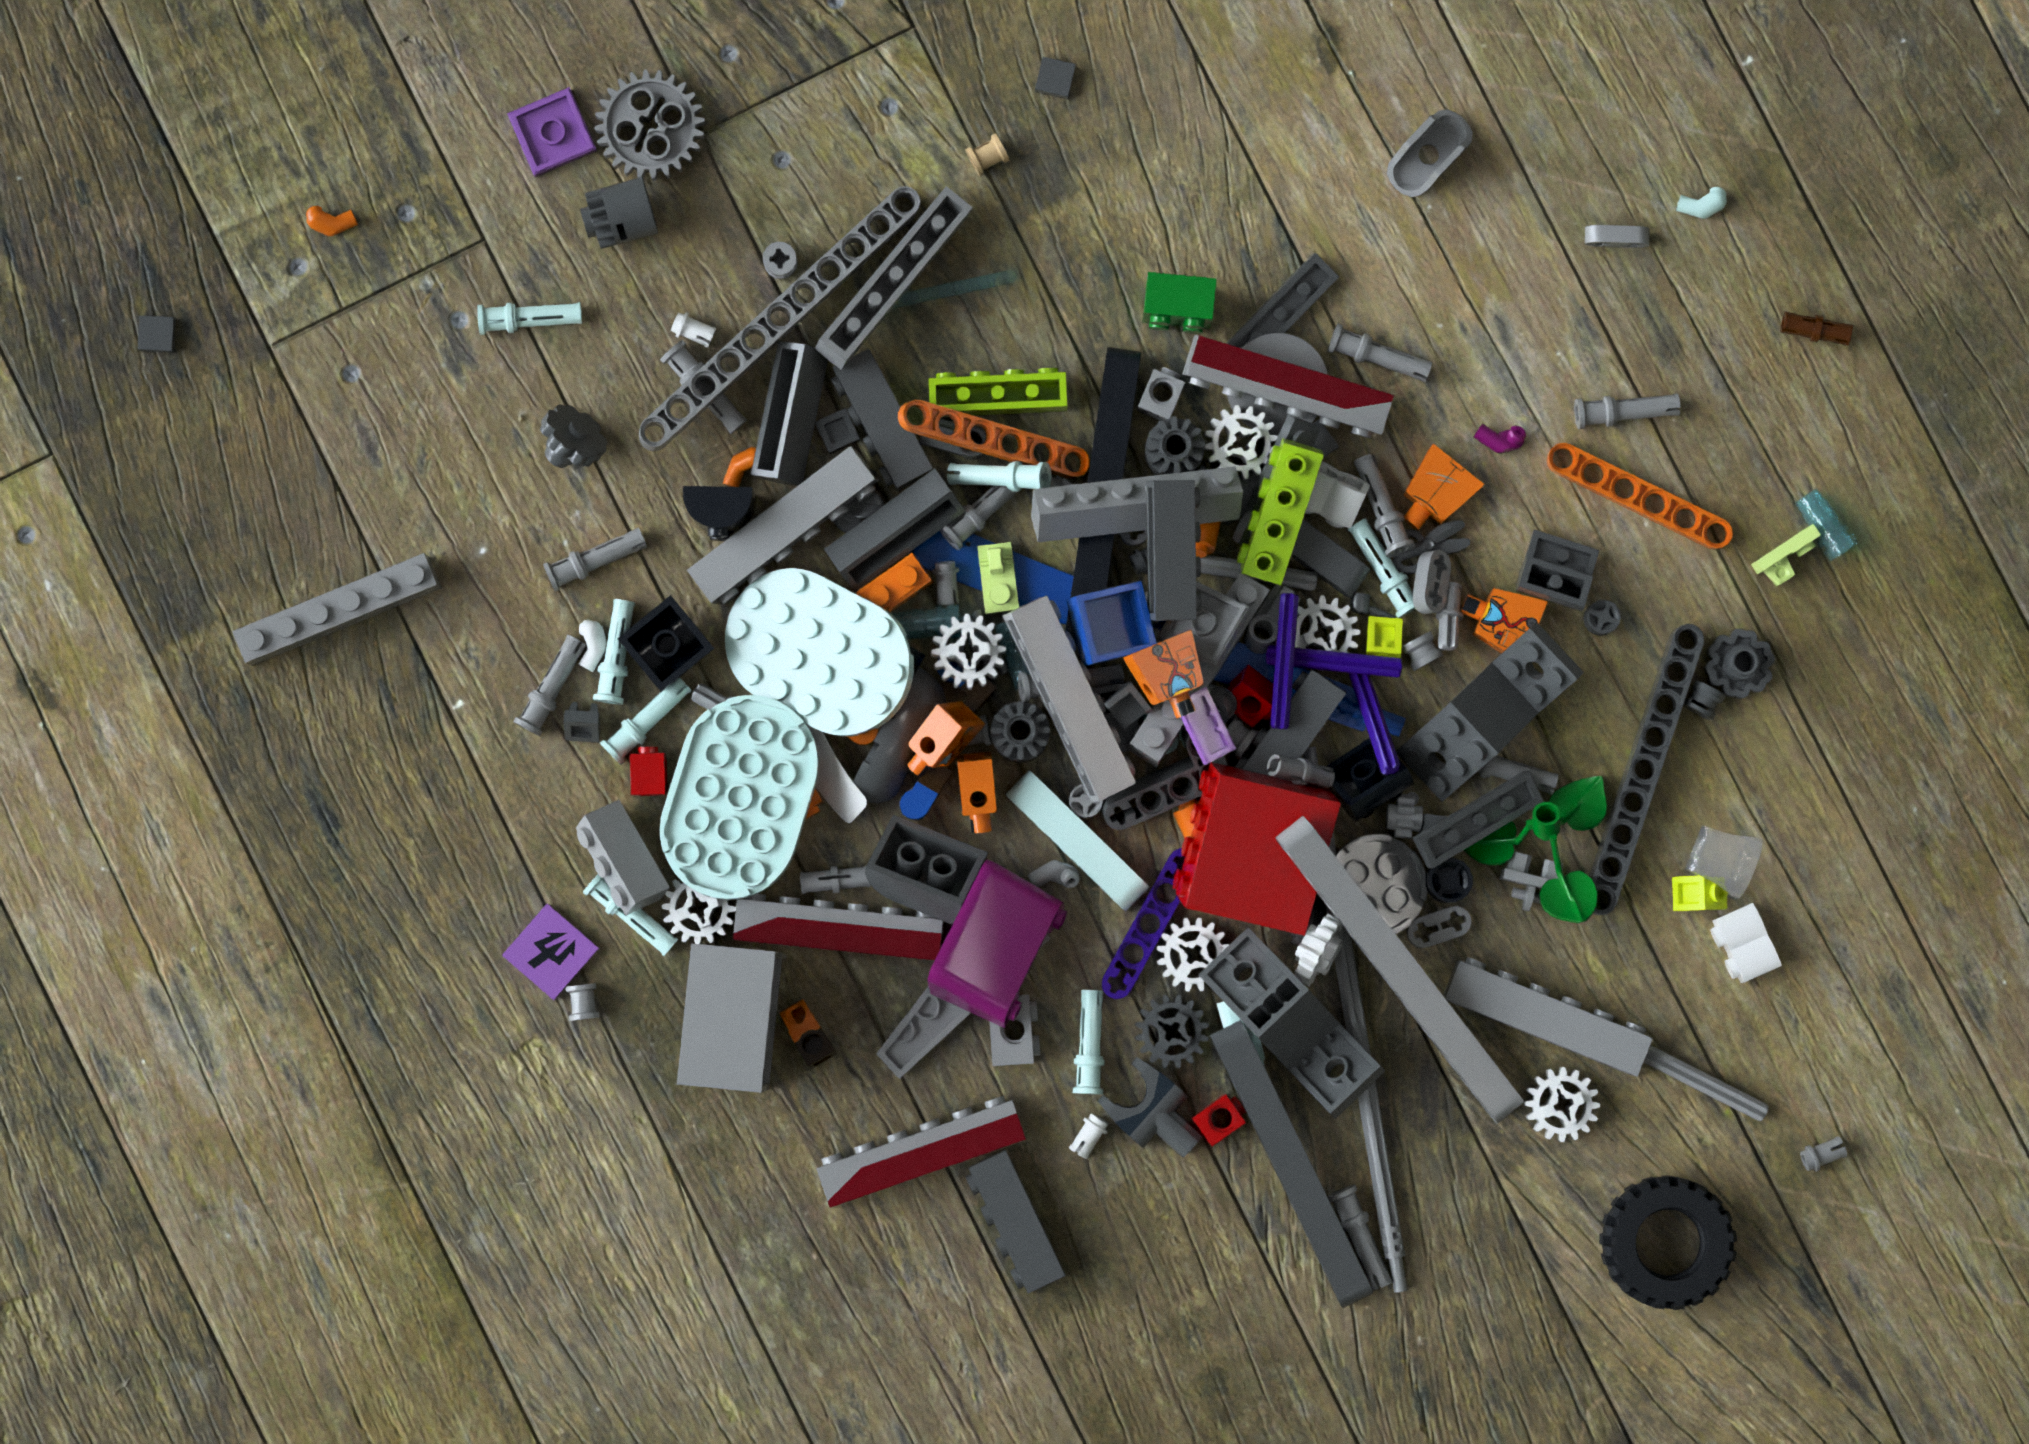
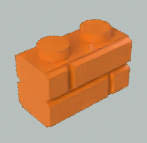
M910 553L856 593L892 613L919 594L918 591L924 590L933 584L934 580L917 556Z

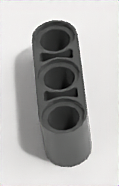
M1302 520L1291 557L1309 571L1316 572L1319 578L1341 594L1351 598L1371 570L1315 527Z

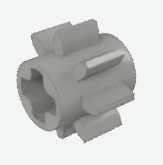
M1398 797L1396 804L1387 805L1386 829L1394 830L1395 838L1410 839L1412 838V831L1421 832L1423 806H1414L1415 798Z

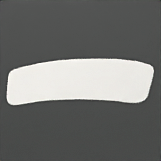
M807 725L818 749L819 773L816 787L834 811L845 822L851 823L864 810L867 800L842 767L824 733Z

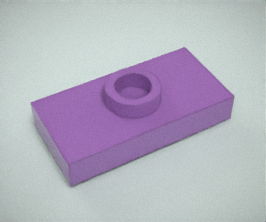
M1207 687L1189 694L1196 711L1182 716L1181 719L1203 765L1209 764L1236 750L1237 748Z

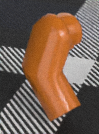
M312 206L306 212V221L310 228L326 236H335L358 225L352 210H348L335 217L322 211L320 206Z
M750 447L732 457L722 484L728 487L740 486L744 472L753 466L756 447Z

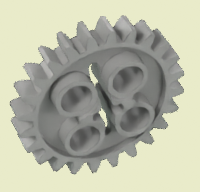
M644 69L642 79L639 80L631 72V82L628 84L620 78L617 79L620 89L616 91L608 87L607 91L611 100L600 99L599 101L601 106L606 109L605 112H595L596 118L603 121V124L595 126L594 130L596 133L605 134V136L597 140L599 146H609L603 153L604 157L607 159L616 156L612 164L613 167L617 169L625 164L624 174L627 177L633 170H637L638 178H644L645 173L650 172L652 180L656 181L658 172L662 171L668 179L670 178L669 168L674 167L681 173L683 170L680 161L683 159L686 162L692 163V157L688 152L690 150L700 152L701 150L694 140L705 138L704 132L696 129V127L703 126L706 123L704 118L695 117V115L703 111L701 104L691 105L697 98L695 92L685 95L684 93L688 87L687 83L683 82L676 87L675 75L672 74L664 81L661 70L657 71L655 78H650L647 69ZM639 96H648L651 99V104L645 110H637L633 107L635 99ZM663 98L665 102L654 120L657 129L650 128L648 130L642 150L637 153L635 148L641 142L646 132L643 122H651L657 103ZM671 110L679 111L682 114L681 120L675 125H669L664 122V116ZM625 126H632L636 129V135L629 141L621 140L618 137L619 131ZM660 140L667 144L666 151L661 155L656 156L649 152L650 145L655 141Z

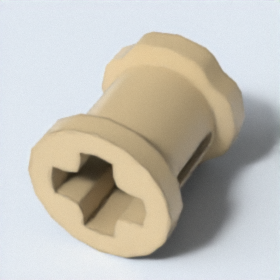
M996 133L991 135V140L974 149L971 147L965 149L978 176L983 175L985 169L1001 161L1004 163L1009 161L1007 152Z

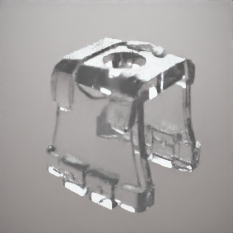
M1701 826L1689 856L1690 858L1686 862L1683 871L1692 876L1700 875L1714 882L1728 892V898L1737 901L1744 894L1752 879L1761 855L1763 840L1754 836H1738L1707 826Z

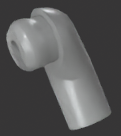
M1051 860L1027 875L1031 883L1038 888L1049 881L1061 884L1066 888H1074L1080 880L1079 872L1073 865L1058 860Z

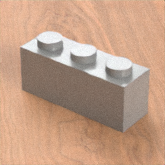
M620 800L584 815L576 827L578 840L591 854L596 872L605 879L611 889V897L614 903L622 908L625 915H629L659 901L670 887Z

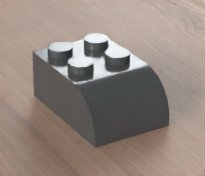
M893 815L866 865L865 875L870 885L884 897L953 925L982 865L987 860L988 852Z

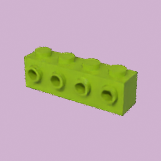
M1058 368L1038 369V373L1024 374L1022 369L1005 370L1004 375H990V371L970 372V376L956 377V373L945 372L935 374L936 378H929L930 403L973 416L1067 411L1066 372H1059Z
M1282 438L1280 446H1273L1268 465L1273 466L1269 479L1263 478L1258 492V497L1262 498L1259 512L1252 511L1247 530L1252 531L1248 544L1242 543L1237 557V563H1241L1242 574L1282 585L1324 456L1321 449Z

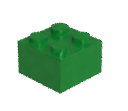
M1148 272L1142 323H1149L1150 329L1162 331L1169 330V326L1183 327V332L1191 334H1202L1203 329L1210 330L1213 320L1217 279Z

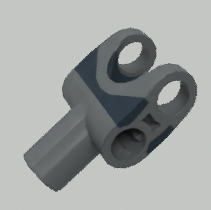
M1136 1057L1131 1064L1142 1073L1141 1077L1145 1081L1146 1094L1143 1100L1136 1106L1124 1107L1118 1103H1112L1105 1095H1102L1097 1102L1113 1121L1142 1148L1156 1134L1177 1154L1184 1158L1203 1136L1201 1132L1177 1112V1109L1189 1096L1164 1074Z

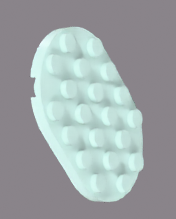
M786 568L762 575L752 584L748 585L739 595L727 620L725 630L727 659L740 684L753 695L768 697L783 703L800 716L805 724L821 732L837 736H858V734L883 726L898 712L906 700L914 674V656L910 652L909 643L906 638L908 635L900 622L881 606L811 571Z
M742 695L732 697L705 711L695 721L686 736L662 811L660 840L663 853L673 872L687 886L703 895L725 900L753 896L774 884L783 875L793 859L816 787L819 773V756L814 737L808 726L788 706L763 696Z

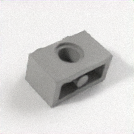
M1029 994L1019 995L1018 1001L1022 1002V1007L1015 1020L1020 1021L1025 1029L1020 1039L1011 1040L1007 1038L1003 1027L990 1022L992 1066L1034 1064L1033 1056H1040L1039 1035L1032 1036L1031 1022L1038 1021L1037 1002L1030 1001Z

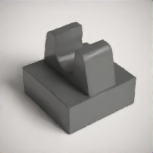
M572 702L569 710H565L564 713L565 740L599 743L601 730L597 704L591 703L590 711H578V702Z

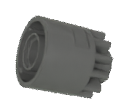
M643 177L585 193L588 206L580 208L588 238L597 236L601 249L658 234L657 224Z
M1172 416L1171 419L1164 421L1160 420L1149 432L1144 450L1145 460L1154 475L1197 471L1205 450L1201 429L1193 425L1189 419H1179L1176 416ZM1171 442H1177L1183 447L1184 452L1179 455H1172L1167 451L1166 445Z
M1022 701L1006 704L994 716L991 724L992 743L996 751L1006 760L1015 763H1026L1039 757L1047 747L1050 736L1049 722L1046 715L1035 704ZM1022 723L1028 726L1030 729L1028 738L1016 740L1011 736L1010 730L1015 724Z

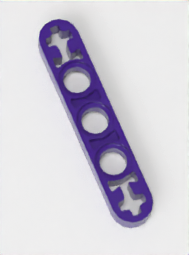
M1182 848L1173 851L1168 857L1102 978V989L1110 998L1122 999L1130 993L1180 902L1176 895L1173 902L1162 903L1158 900L1156 892L1162 884L1168 883L1173 886V879L1165 878L1164 875L1167 870L1172 875L1174 874L1177 864L1173 860L1176 856L1182 857ZM1149 913L1156 915L1160 920L1159 929L1151 934L1145 933L1140 927L1141 918ZM1133 943L1138 944L1143 950V958L1136 964L1128 963L1123 955L1125 947ZM1119 960L1125 967L1135 969L1136 972L1133 977L1126 973L1123 978V983L1127 985L1124 991L1117 990L1114 994L1109 991L1111 985L1107 980L1110 976L1113 978L1118 976L1121 969L1114 966Z

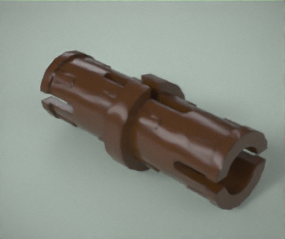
M1785 311L1780 333L1810 338L1811 342L1816 343L1822 340L1848 346L1852 336L1853 325L1826 320L1821 315L1810 317Z

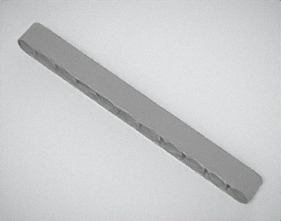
M903 186L895 189L644 419L639 429L641 445L649 451H660L675 439L775 347L778 341L787 336L914 219L920 206L918 193L911 187ZM902 197L909 199L913 205L912 210L908 212L898 210L895 206V200ZM875 220L885 222L888 226L887 233L882 235L875 234L870 228V223ZM858 243L863 248V255L856 258L849 256L845 251L846 245ZM828 265L835 267L839 273L838 278L831 281L824 279L820 273L821 268ZM801 288L809 289L814 295L813 301L801 303L795 296L796 291ZM775 311L786 313L789 317L788 324L776 326L770 319L771 314ZM750 334L760 335L764 340L763 347L760 349L749 348L745 342L746 337ZM725 357H733L738 361L739 368L735 372H726L720 366L721 360ZM700 380H708L713 384L714 391L710 395H700L695 389L696 383ZM675 403H684L689 409V414L682 419L675 418L670 413L671 406ZM650 426H658L663 430L664 437L658 442L649 441L645 436L646 429Z
M1301 816L1275 838L1489 1116L1498 1124L1523 1104L1524 1101L1308 820Z

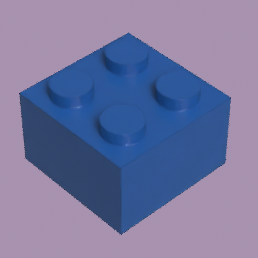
M1142 581L1086 593L1066 600L1080 659L1085 666L1123 658L1157 644Z

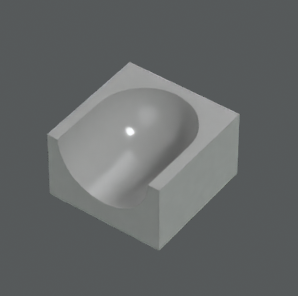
M691 943L677 1085L759 1093L769 1090L783 953Z

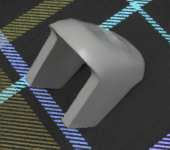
M1448 109L1440 110L1434 115H1430L1401 146L1388 164L1387 176L1394 188L1409 197L1419 196L1427 191L1472 142L1473 132L1465 119ZM1425 145H1432L1438 150V160L1433 164H1425L1419 158V151Z

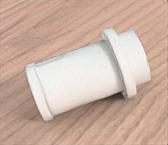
M678 312L670 331L676 333L675 337L677 338L681 335L708 348L716 328L688 317V312L685 315Z
M1093 1113L1088 1118L1084 1117L1083 1121L1085 1124L1072 1145L1069 1146V1149L1073 1152H1079L1078 1155L1085 1159L1089 1158V1154L1101 1135L1108 1132L1106 1127L1109 1123Z

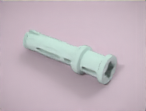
M581 302L516 307V304L506 303V306L487 308L483 304L477 305L480 335H485L487 331L507 330L508 333H514V331H518L519 327L582 324Z
M1013 461L1008 466L950 463L947 471H954L955 473L947 474V481L950 485L1007 486L1012 492H1019L1022 488H1048L1051 484V468L1047 462H1039L1038 465H1023L1020 461Z
M1366 518L1354 524L1348 531L1351 532L1365 558L1382 583L1380 591L1382 594H1387L1397 610L1395 614L1397 618H1401L1415 610L1413 590L1407 582L1409 578L1407 574L1399 573L1391 558L1386 556L1384 546L1368 524ZM1366 540L1371 542L1383 562L1382 565L1378 562ZM1385 570H1388L1392 577L1390 579L1385 573ZM1397 590H1400L1402 592L1405 599L1407 600L1406 603L1403 602Z
M613 599L614 604L605 659L598 666L597 671L600 673L598 691L593 695V700L623 705L624 699L621 698L624 677L628 676L627 667L624 666L627 650L617 638L630 629L635 602Z
M678 678L663 692L658 693L631 720L624 719L621 722L622 727L607 741L602 740L600 744L622 765L625 762L624 757L637 744L642 745L647 738L645 734L692 690L681 678Z
M598 874L583 891L586 896L591 895L606 908L605 912L608 915L611 914L613 916L616 914L660 951L663 956L677 942L678 938L669 933L644 910L639 909L629 915H625L622 908L614 903L611 897V889L607 882Z
M1081 990L1079 1055H1076L1074 1059V1064L1077 1065L1076 1087L1073 1088L1072 1092L1075 1094L1103 1095L1104 1089L1100 1088L1101 1066L1105 1065L1103 1056H1100L1103 991Z

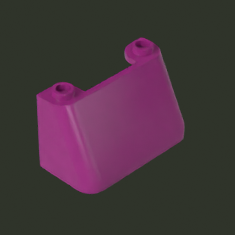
M987 859L982 865L930 969L927 979L930 994L1005 1028L1009 1020L1015 1021L1021 1010L1022 1002L1018 1001L1019 990L1047 933H1051L1054 928L1060 930L1065 921L1067 911L1064 910V902L1003 866Z

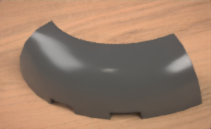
M920 667L912 680L906 700L898 712L879 730L874 739L875 744L871 748L866 760H863L853 781L865 796L867 803L890 801L898 794L909 771L907 764L916 754L909 747V741L935 706L946 703L944 690L936 678Z

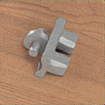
M1514 852L1513 858L1507 864V868L1501 869L1499 879L1526 886L1525 890L1513 887L1511 897L1523 900L1522 910L1529 912L1532 902L1541 904L1540 893H1536L1535 889H1541L1548 880L1558 879L1555 864L1552 860L1544 859L1540 877L1528 874L1532 856Z

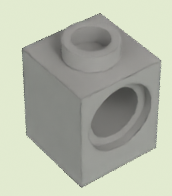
M1162 367L1161 372L1154 369L1139 402L1137 411L1157 420L1171 419L1185 386V382L1179 380L1181 375ZM1159 385H1165L1170 388L1172 397L1165 402L1158 401L1153 396L1154 388Z

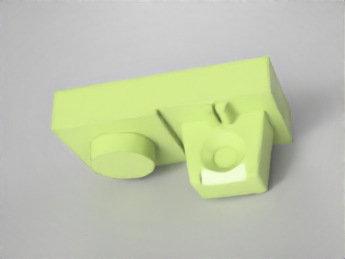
M1812 524L1751 565L1757 574L1764 572L1778 586L1795 575L1787 557L1795 552L1798 557H1801L1816 547L1813 540L1821 534L1815 525Z
M1006 542L977 546L985 614L1011 612L1019 608L1012 543Z

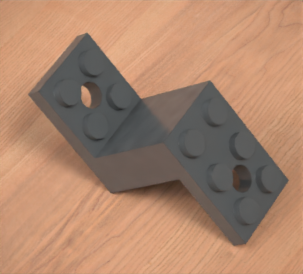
M1536 622L1483 669L1437 715L1407 740L1396 753L1443 802L1494 758L1540 711L1572 685L1584 672ZM1532 662L1538 663L1544 673L1538 672L1533 667ZM1435 752L1440 753L1445 758L1446 763L1440 761Z
M1249 927L1198 974L1335 1119L1385 1072L1377 1061L1343 1028L1313 993ZM1253 968V973L1249 979L1239 981V975L1244 969ZM1343 1064L1345 1066L1343 1073L1339 1077L1330 1078L1331 1070L1336 1065Z

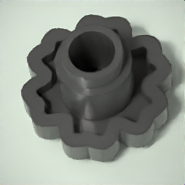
M559 404L554 410H549L541 420L540 431L548 437L545 456L556 467L565 468L572 464L589 467L606 452L607 439L599 433L601 431L600 425L587 413L579 414L576 408L571 405L564 406Z
M1735 629L1730 633L1729 637L1726 635L1717 636L1713 644L1706 650L1707 656L1711 659L1704 666V672L1708 676L1709 684L1721 686V691L1726 697L1737 699L1747 697L1750 691L1753 693L1763 691L1766 684L1772 680V673L1768 667L1775 661L1770 644L1765 641L1757 642V634L1750 630Z

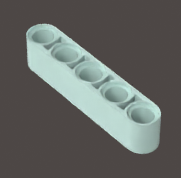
M1030 770L1005 794L1125 912L1149 888L1108 845Z

